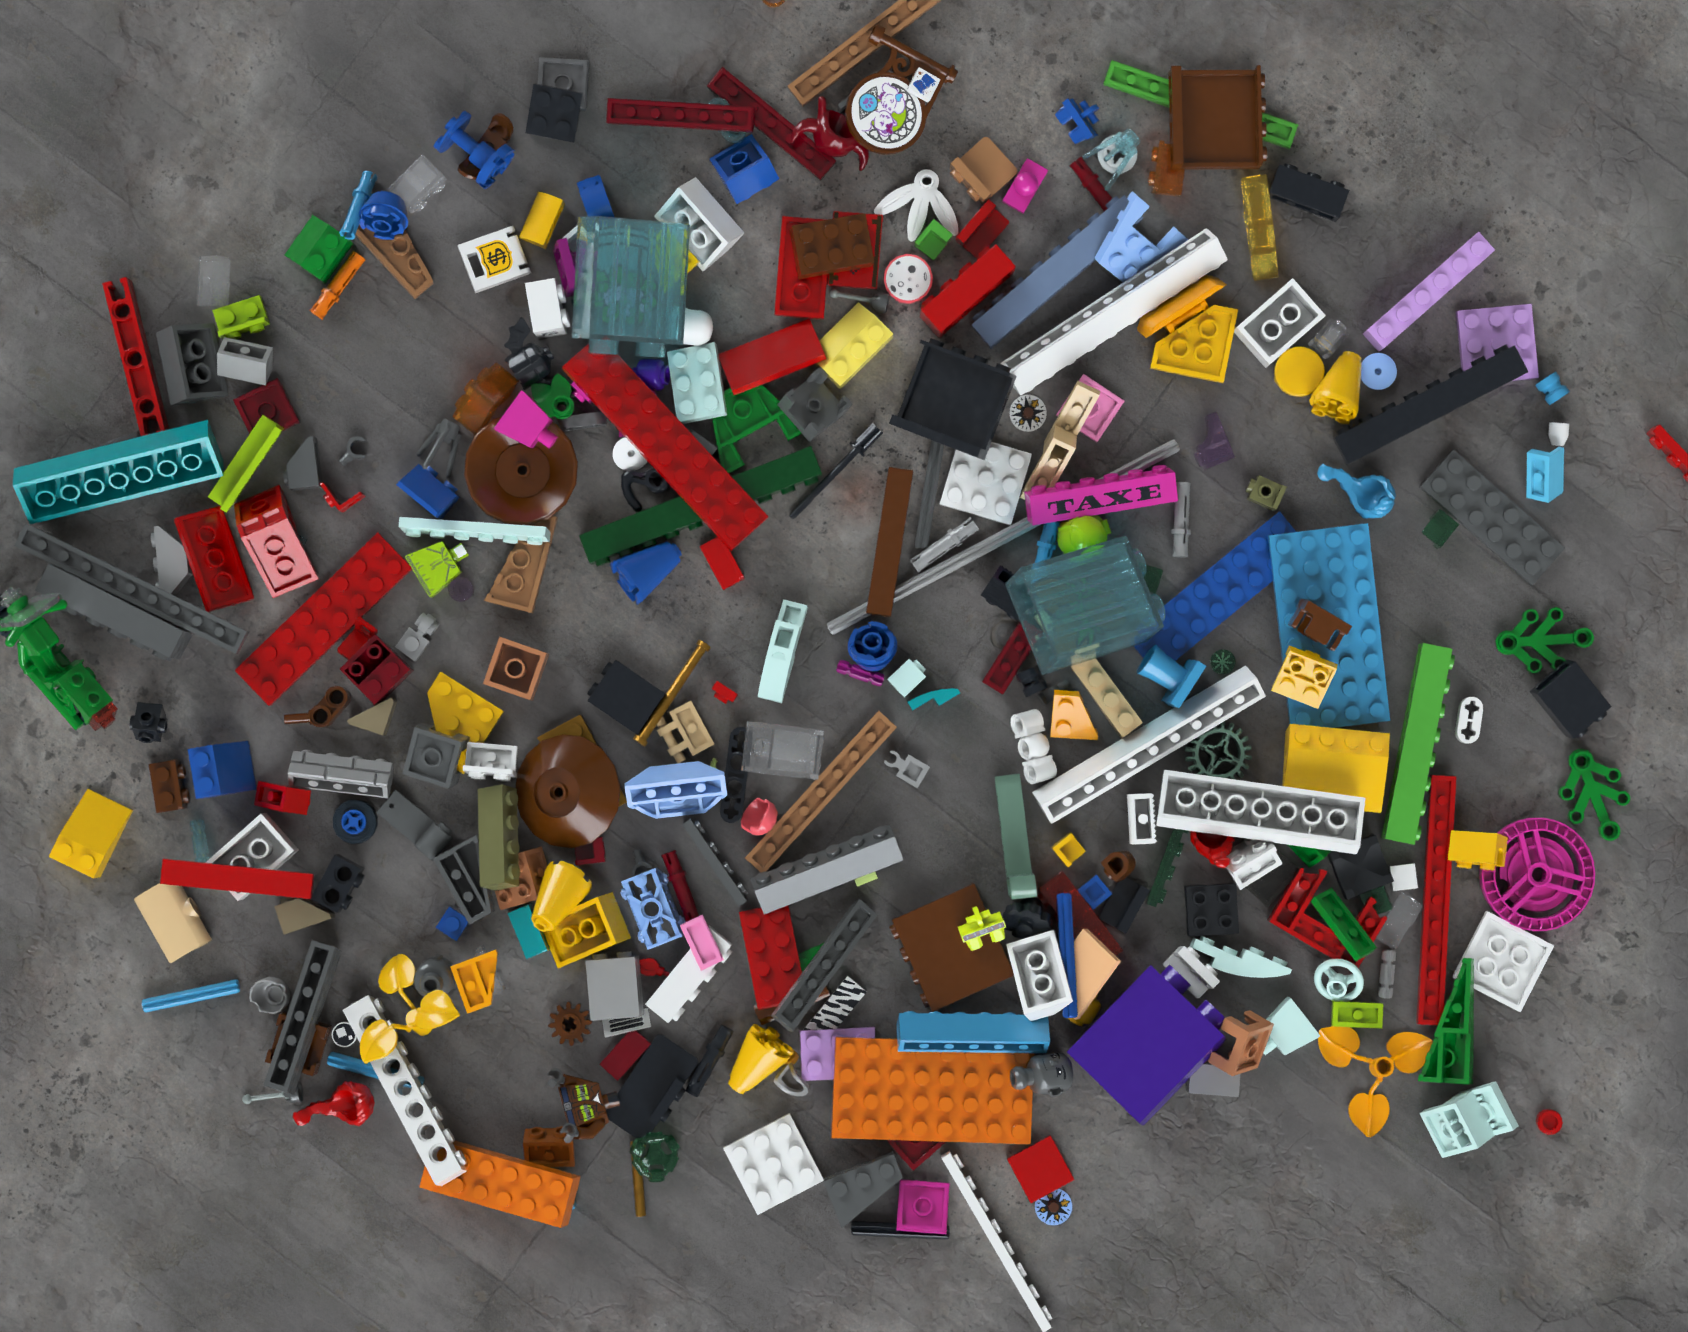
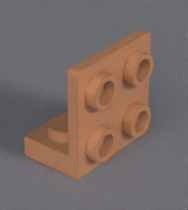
M542 846L518 853L520 869L519 886L495 891L500 910L537 899L547 867Z

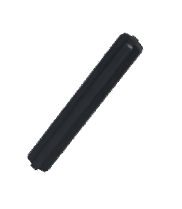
M853 1221L851 1223V1234L857 1236L945 1240L949 1239L950 1236L948 1225L946 1234L896 1231L897 1223Z

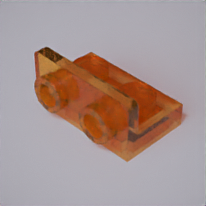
M1159 140L1157 147L1153 146L1151 161L1155 162L1154 171L1149 172L1148 186H1152L1151 193L1181 197L1185 170H1170V144H1165V141Z

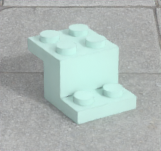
M1496 1081L1460 1091L1444 1104L1425 1109L1419 1113L1442 1158L1478 1149L1495 1135L1510 1132L1519 1127Z

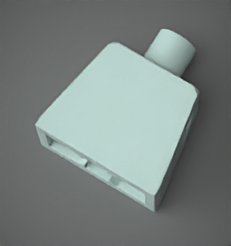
M1288 996L1266 1019L1273 1023L1274 1026L1263 1054L1266 1056L1277 1047L1282 1054L1287 1055L1320 1037L1319 1033L1292 998Z

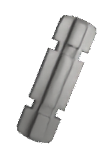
M1384 949L1381 955L1383 963L1380 966L1379 983L1381 987L1378 989V996L1390 999L1393 996L1391 985L1394 984L1395 965L1393 961H1396V951Z

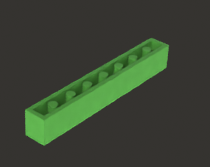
M1426 643L1418 645L1381 835L1382 839L1415 845V840L1420 839L1422 827L1419 826L1420 816L1425 814L1426 801H1423L1425 791H1429L1431 777H1428L1429 768L1434 766L1436 758L1433 747L1434 742L1438 743L1441 729L1437 728L1439 718H1443L1445 712V704L1442 701L1444 694L1448 693L1450 679H1447L1448 670H1452L1455 655H1452L1453 649Z

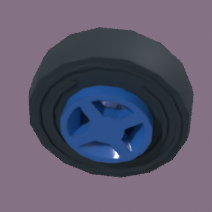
M348 800L342 803L335 810L333 816V829L336 835L342 841L350 844H360L369 840L374 835L378 826L374 808L362 800Z

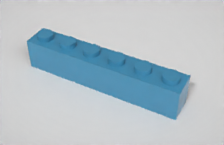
M907 1011L899 1013L896 1024L898 1052L1047 1053L1050 1044L1048 1017L1030 1021L1025 1015H1016L1012 1012L1004 1014H991L989 1012H981L979 1014H966L965 1012L942 1014L937 1011L930 1013Z

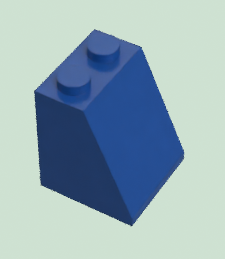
M249 741L214 744L188 749L196 799L257 790Z

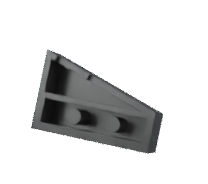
M479 834L433 859L469 925L495 911L491 890L480 887Z
M894 1151L824 1177V1184L841 1228L903 1178Z

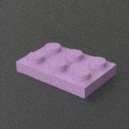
M875 1027L799 1030L801 1078L805 1081L833 1080L835 1037L875 1038Z

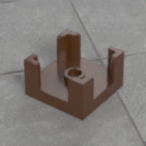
M284 1011L278 1016L276 1023L278 1030L273 1046L267 1052L265 1059L267 1063L271 1064L288 1012ZM318 1022L315 1025L316 1031L301 1073L310 1076L318 1073L332 1025Z

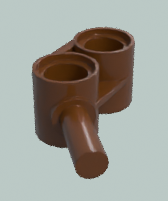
M330 687L321 701L309 710L308 713L284 715V723L297 724L309 722L310 725L316 727H329L349 705L351 694L345 687ZM338 690L342 691L344 695V700L340 704L334 703L332 699L334 692ZM324 709L328 714V718L324 723L318 722L316 718L318 711Z

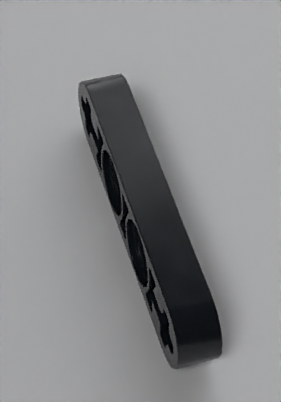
M744 727L735 728L729 738L725 769L727 796L730 798H741V802H735L734 809L739 812L738 815H734L733 819H729L728 814H725L724 810L729 809L730 801L726 802L725 798L721 800L720 815L728 823L739 821L743 814L752 746V734ZM740 731H744V735L748 736V741H743L742 749L747 748V754L732 752V747L738 748V741L734 740V735H739ZM736 755L742 756L745 760V765L740 770H735L731 766V759ZM732 780H737L742 785L741 792L736 795L731 794L727 788L728 783Z

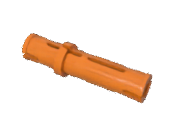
M352 251L330 284L321 290L322 294L309 311L323 320L335 302L338 303L340 300L338 297L366 260L355 251Z

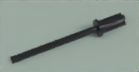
M872 423L856 441L850 442L849 444L853 449L798 504L789 517L791 519L796 518L858 453L864 457V452L883 432Z

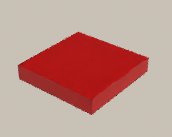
M1051 1135L1007 1158L1030 1203L1074 1180Z

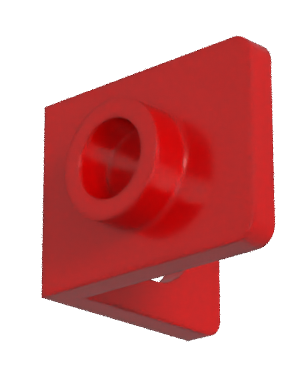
M324 482L320 483L326 492L323 495L324 499L331 508L336 506L342 513L366 497L364 493L358 492L341 504L329 486Z
M358 616L355 620V629L337 648V652L349 660L372 636L378 634V630Z

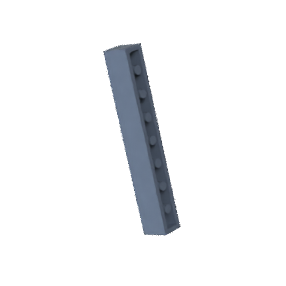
M1125 195L1120 199L1116 196L1105 205L1108 209L1101 215L1098 212L1087 220L1088 226L1082 231L1079 228L1068 237L1069 242L1065 246L1061 247L1060 244L1048 254L1050 258L1045 263L1041 261L1036 263L1029 270L1032 274L1025 280L1020 277L1010 286L1013 289L1006 296L1001 293L991 302L994 305L987 312L983 309L972 318L975 321L971 324L972 328L990 349L996 346L1096 261L1095 256L1108 232H1113L1119 221L1117 219L1118 214L1121 210H1125L1129 203ZM1143 216L1132 225L1134 228L1143 221Z

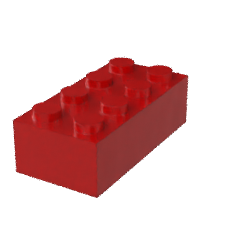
M997 244L992 248L989 245L977 255V261L973 265L968 262L959 270L957 279L954 281L951 278L940 287V293L936 297L931 295L921 304L920 318L939 339L1014 274L1016 266Z

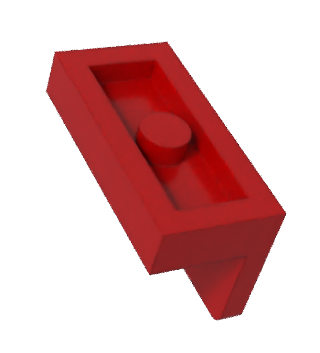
M989 199L956 236L955 240L976 259L978 258L977 255L985 247L990 246L1009 224V220L995 209L996 205Z
M717 535L716 538L699 546L723 590L745 579L729 548Z

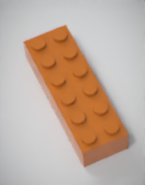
M454 1141L453 1145L466 1158L467 1163L464 1165L467 1172L443 1186H438L433 1182L426 1166L424 1167L419 1188L559 1228L569 1224L581 1177L459 1141ZM441 1148L437 1152V1159L443 1161L447 1156L445 1148Z

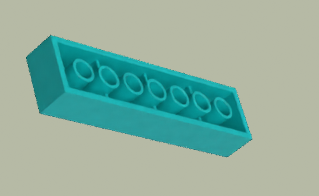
M205 420L14 468L13 487L31 525L224 476L223 457L209 421Z

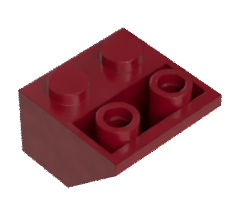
M376 634L340 668L374 705L381 703L414 671Z

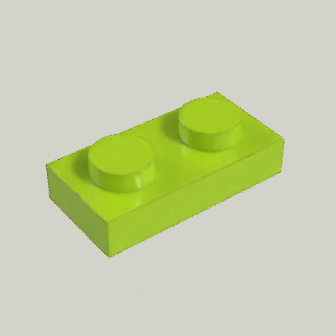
M1332 1001L1331 1026L1382 1029L1383 1003Z

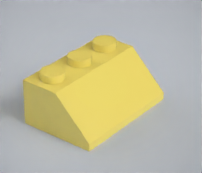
M858 302L819 340L826 360L815 363L818 368L821 367L827 373L828 378L841 389L893 338V333L873 313Z

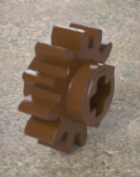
M568 1001L566 1009L558 1005L557 1011L559 1014H550V1017L555 1019V1022L548 1024V1027L556 1029L551 1035L552 1037L561 1036L560 1044L569 1039L570 1046H573L575 1038L582 1043L584 1041L582 1033L587 1035L591 1033L590 1029L586 1028V1025L592 1024L593 1021H590V1019L586 1020L585 1018L590 1011L585 1010L581 1012V1003L572 1008V1003ZM570 1017L575 1019L574 1024L577 1025L576 1028L572 1027L571 1030L566 1028L567 1023L564 1022L565 1019L569 1020Z

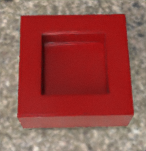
M718 681L712 687V690L716 691L714 697L725 704L728 700L733 703L738 696L737 693Z

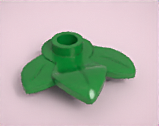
M557 373L552 380L551 386L547 384L531 385L533 399L550 418L566 419L572 415L574 402L570 398L571 386L562 375ZM559 404H564L566 406V409L564 411H560L557 409V406Z

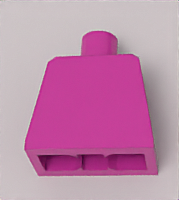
M522 390L494 427V430L532 449L538 441L550 449L558 436L547 429L553 420Z

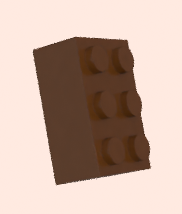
M865 213L793 225L789 230L798 279L871 267L874 263Z

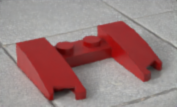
M1299 868L1267 921L1330 958L1347 960L1359 968L1364 957L1355 961L1332 929L1304 913L1328 871L1319 869V874L1304 873V868ZM1370 896L1355 919L1374 942L1387 917L1385 915L1381 918L1372 906L1377 902Z

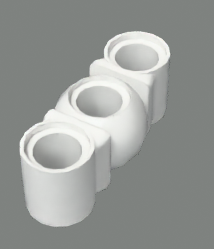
M1037 709L1014 714L1011 717L1010 723L1015 733V739L1021 737L1018 742V751L1021 757L1026 760V762H1022L1026 780L1030 784H1036L1055 778L1057 775L1055 762L1052 759V755L1047 756L1050 747L1049 741L1041 733L1045 731L1042 714Z

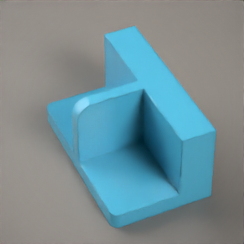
M1560 446L1550 453L1535 449L1527 452L1526 498L1549 503L1563 493L1564 447Z

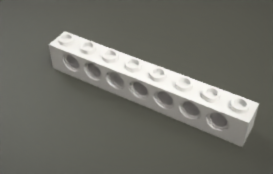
M370 995L342 1010L359 1043L370 1019H383L389 1026L393 1024L390 1019L386 1020L383 1014L385 1008L380 999H375ZM397 1041L395 1049L390 1054L381 1059L370 1061L433 1182L435 1185L443 1186L467 1172L464 1165L467 1161L463 1153L455 1149L453 1145L455 1138L448 1128H444L441 1122L443 1116L437 1106H432L429 1100L432 1097L430 1091L425 1084L421 1085L417 1077L420 1076V1073L414 1063H409L406 1057L408 1054L407 1048L402 1041ZM399 1061V1071L392 1074L390 1070L391 1064ZM410 1082L412 1086L411 1092L404 1096L402 1087ZM421 1104L423 1106V1113L421 1116L415 1117L414 1108ZM433 1126L435 1135L431 1139H427L425 1131L428 1127ZM441 1148H445L447 1151V1156L443 1161L437 1159V1152Z

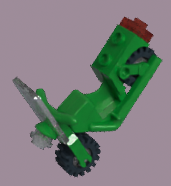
M13 587L1 593L0 634L2 636L5 635V644L8 647L14 646L17 642L18 662L24 674L34 682L75 731L88 724L95 731L100 727L104 729L109 727L116 720L114 717L118 710L112 703L113 699L95 680L96 675L89 667L83 666L84 659L71 662L61 651L64 645H56L59 642V637L42 617L46 613L65 609L67 601L62 599L63 597L60 593L40 594L28 600L27 595H22L21 588L14 589Z

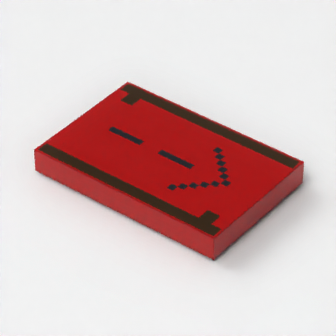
M834 211L833 219L863 213ZM866 214L874 257L873 265L871 267L828 274V286L877 290L883 215Z

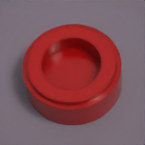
M1544 1109L1536 1117L1537 1128L1547 1135L1556 1134L1562 1128L1563 1121L1561 1115L1552 1109Z

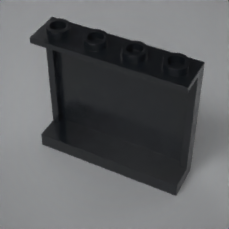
M930 338L929 342L921 340L920 343L924 347L898 416L892 414L889 424L985 460L1017 376L1009 373L1011 368L997 363L996 367L987 364L989 360L978 355H974L973 359L966 357L967 351L954 346L950 351L943 348V342Z

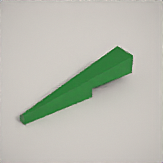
M1463 958L1461 969L1454 981L1453 990L1446 1002L1418 1081L1473 1084L1474 959Z

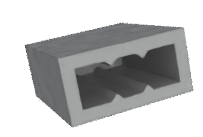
M632 951L617 952V957L608 958L607 953L592 954L593 959L586 960L590 1021L632 1018L644 1015L639 955H632Z

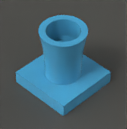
M1155 644L1144 656L1137 669V674L1149 678L1168 689L1161 701L1168 706L1180 708L1206 668V665L1200 661L1188 659L1184 666H1181Z

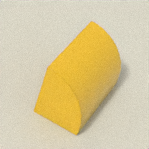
M538 192L519 238L546 249L565 206L564 201L555 196Z

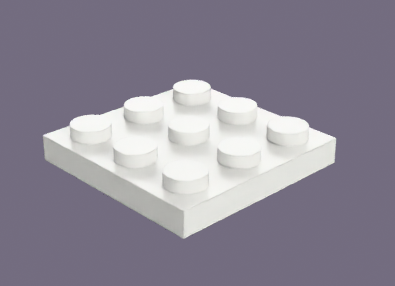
M991 442L985 460L955 450L939 505L1011 526L1032 454Z
M1485 911L1452 978H1457L1463 958L1474 959V989L1521 1012L1554 945Z
M790 1113L723 1147L757 1215L824 1181Z

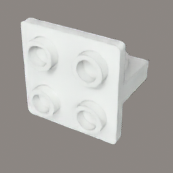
M467 742L465 765H463V771L471 779L486 780V776H493V779H496V781L511 782V778H517L518 746Z
M1244 839L1238 845L1232 846L1231 853L1226 856L1230 858V865L1226 868L1240 890L1283 864L1272 842Z

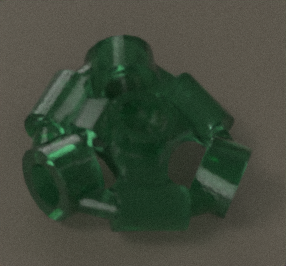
M662 1132L646 1133L645 1137L636 1138L630 1147V1154L633 1157L632 1165L639 1175H644L648 1178L649 1182H662L669 1172L674 1171L679 1160L678 1150L681 1147L672 1134L664 1135ZM663 1141L671 1150V1154L667 1155L662 1151L660 1145ZM647 1143L649 1144V1148L645 1156L641 1158L640 1156L644 1152ZM661 1164L663 1165L664 1169L656 1168L649 1170V1167L652 1165Z

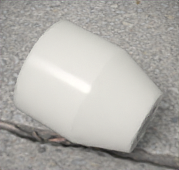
M1549 422L1548 436L1551 445L1564 446L1569 436V423Z

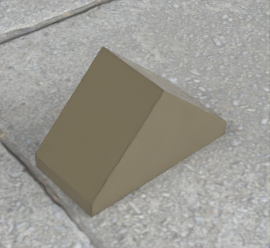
M391 697L347 721L349 725L386 736L397 701Z

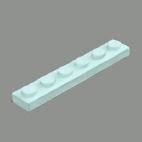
M400 517L398 526L410 537H420L421 534H430V537L444 539L445 535L454 536L458 540H469V537H476L484 542H493V539H503V542L516 544L518 540L527 541L531 545H542V542H550L551 532L544 526Z

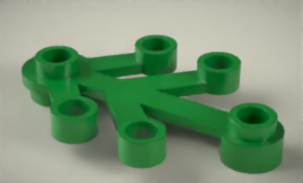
M1554 607L1548 610L1546 619L1531 636L1520 637L1527 627L1537 622L1539 618L1536 610L1528 609L1523 612L1522 619L1512 631H1502L1497 635L1495 646L1501 654H1514L1526 665V670L1529 673H1538L1542 669L1541 661L1532 658L1521 647L1531 646L1550 663V667L1554 671L1556 669L1555 661L1561 660L1563 663L1565 659L1558 657L1546 645L1574 644L1579 648H1585L1593 643L1594 635L1588 628H1579L1573 634L1545 635L1556 622L1562 620L1564 615L1560 608ZM1554 610L1559 613V617L1556 620L1551 617V613ZM1528 612H1532L1534 614L1533 621H1529L1526 616ZM1580 633L1584 634L1586 638L1583 643L1578 641ZM1509 638L1511 640L1510 647L1504 646V639ZM1532 661L1538 664V668L1535 671L1530 668Z
M1576 749L1569 755L1568 764L1572 770L1565 786L1559 789L1558 796L1564 801L1572 800L1575 796L1574 788L1581 776L1584 786L1574 809L1568 812L1567 818L1573 824L1581 823L1584 820L1583 813L1590 799L1600 822L1598 828L1600 837L1607 841H1613L1619 837L1620 827L1616 822L1610 821L1600 794L1614 800L1615 804L1619 806L1627 805L1630 802V795L1626 791H1617L1594 781L1591 771L1603 775L1606 781L1610 783L1618 782L1621 778V772L1617 768H1608L1595 762L1593 755L1588 750ZM1580 756L1584 758L1582 766L1577 764V758ZM1610 771H1615L1617 774L1614 780L1609 778ZM1566 788L1570 790L1568 798L1563 796V791ZM1620 794H1624L1626 797L1624 803L1618 801ZM1574 812H1578L1580 815L1577 821L1572 819ZM1606 826H1610L1612 829L1610 835L1604 833Z

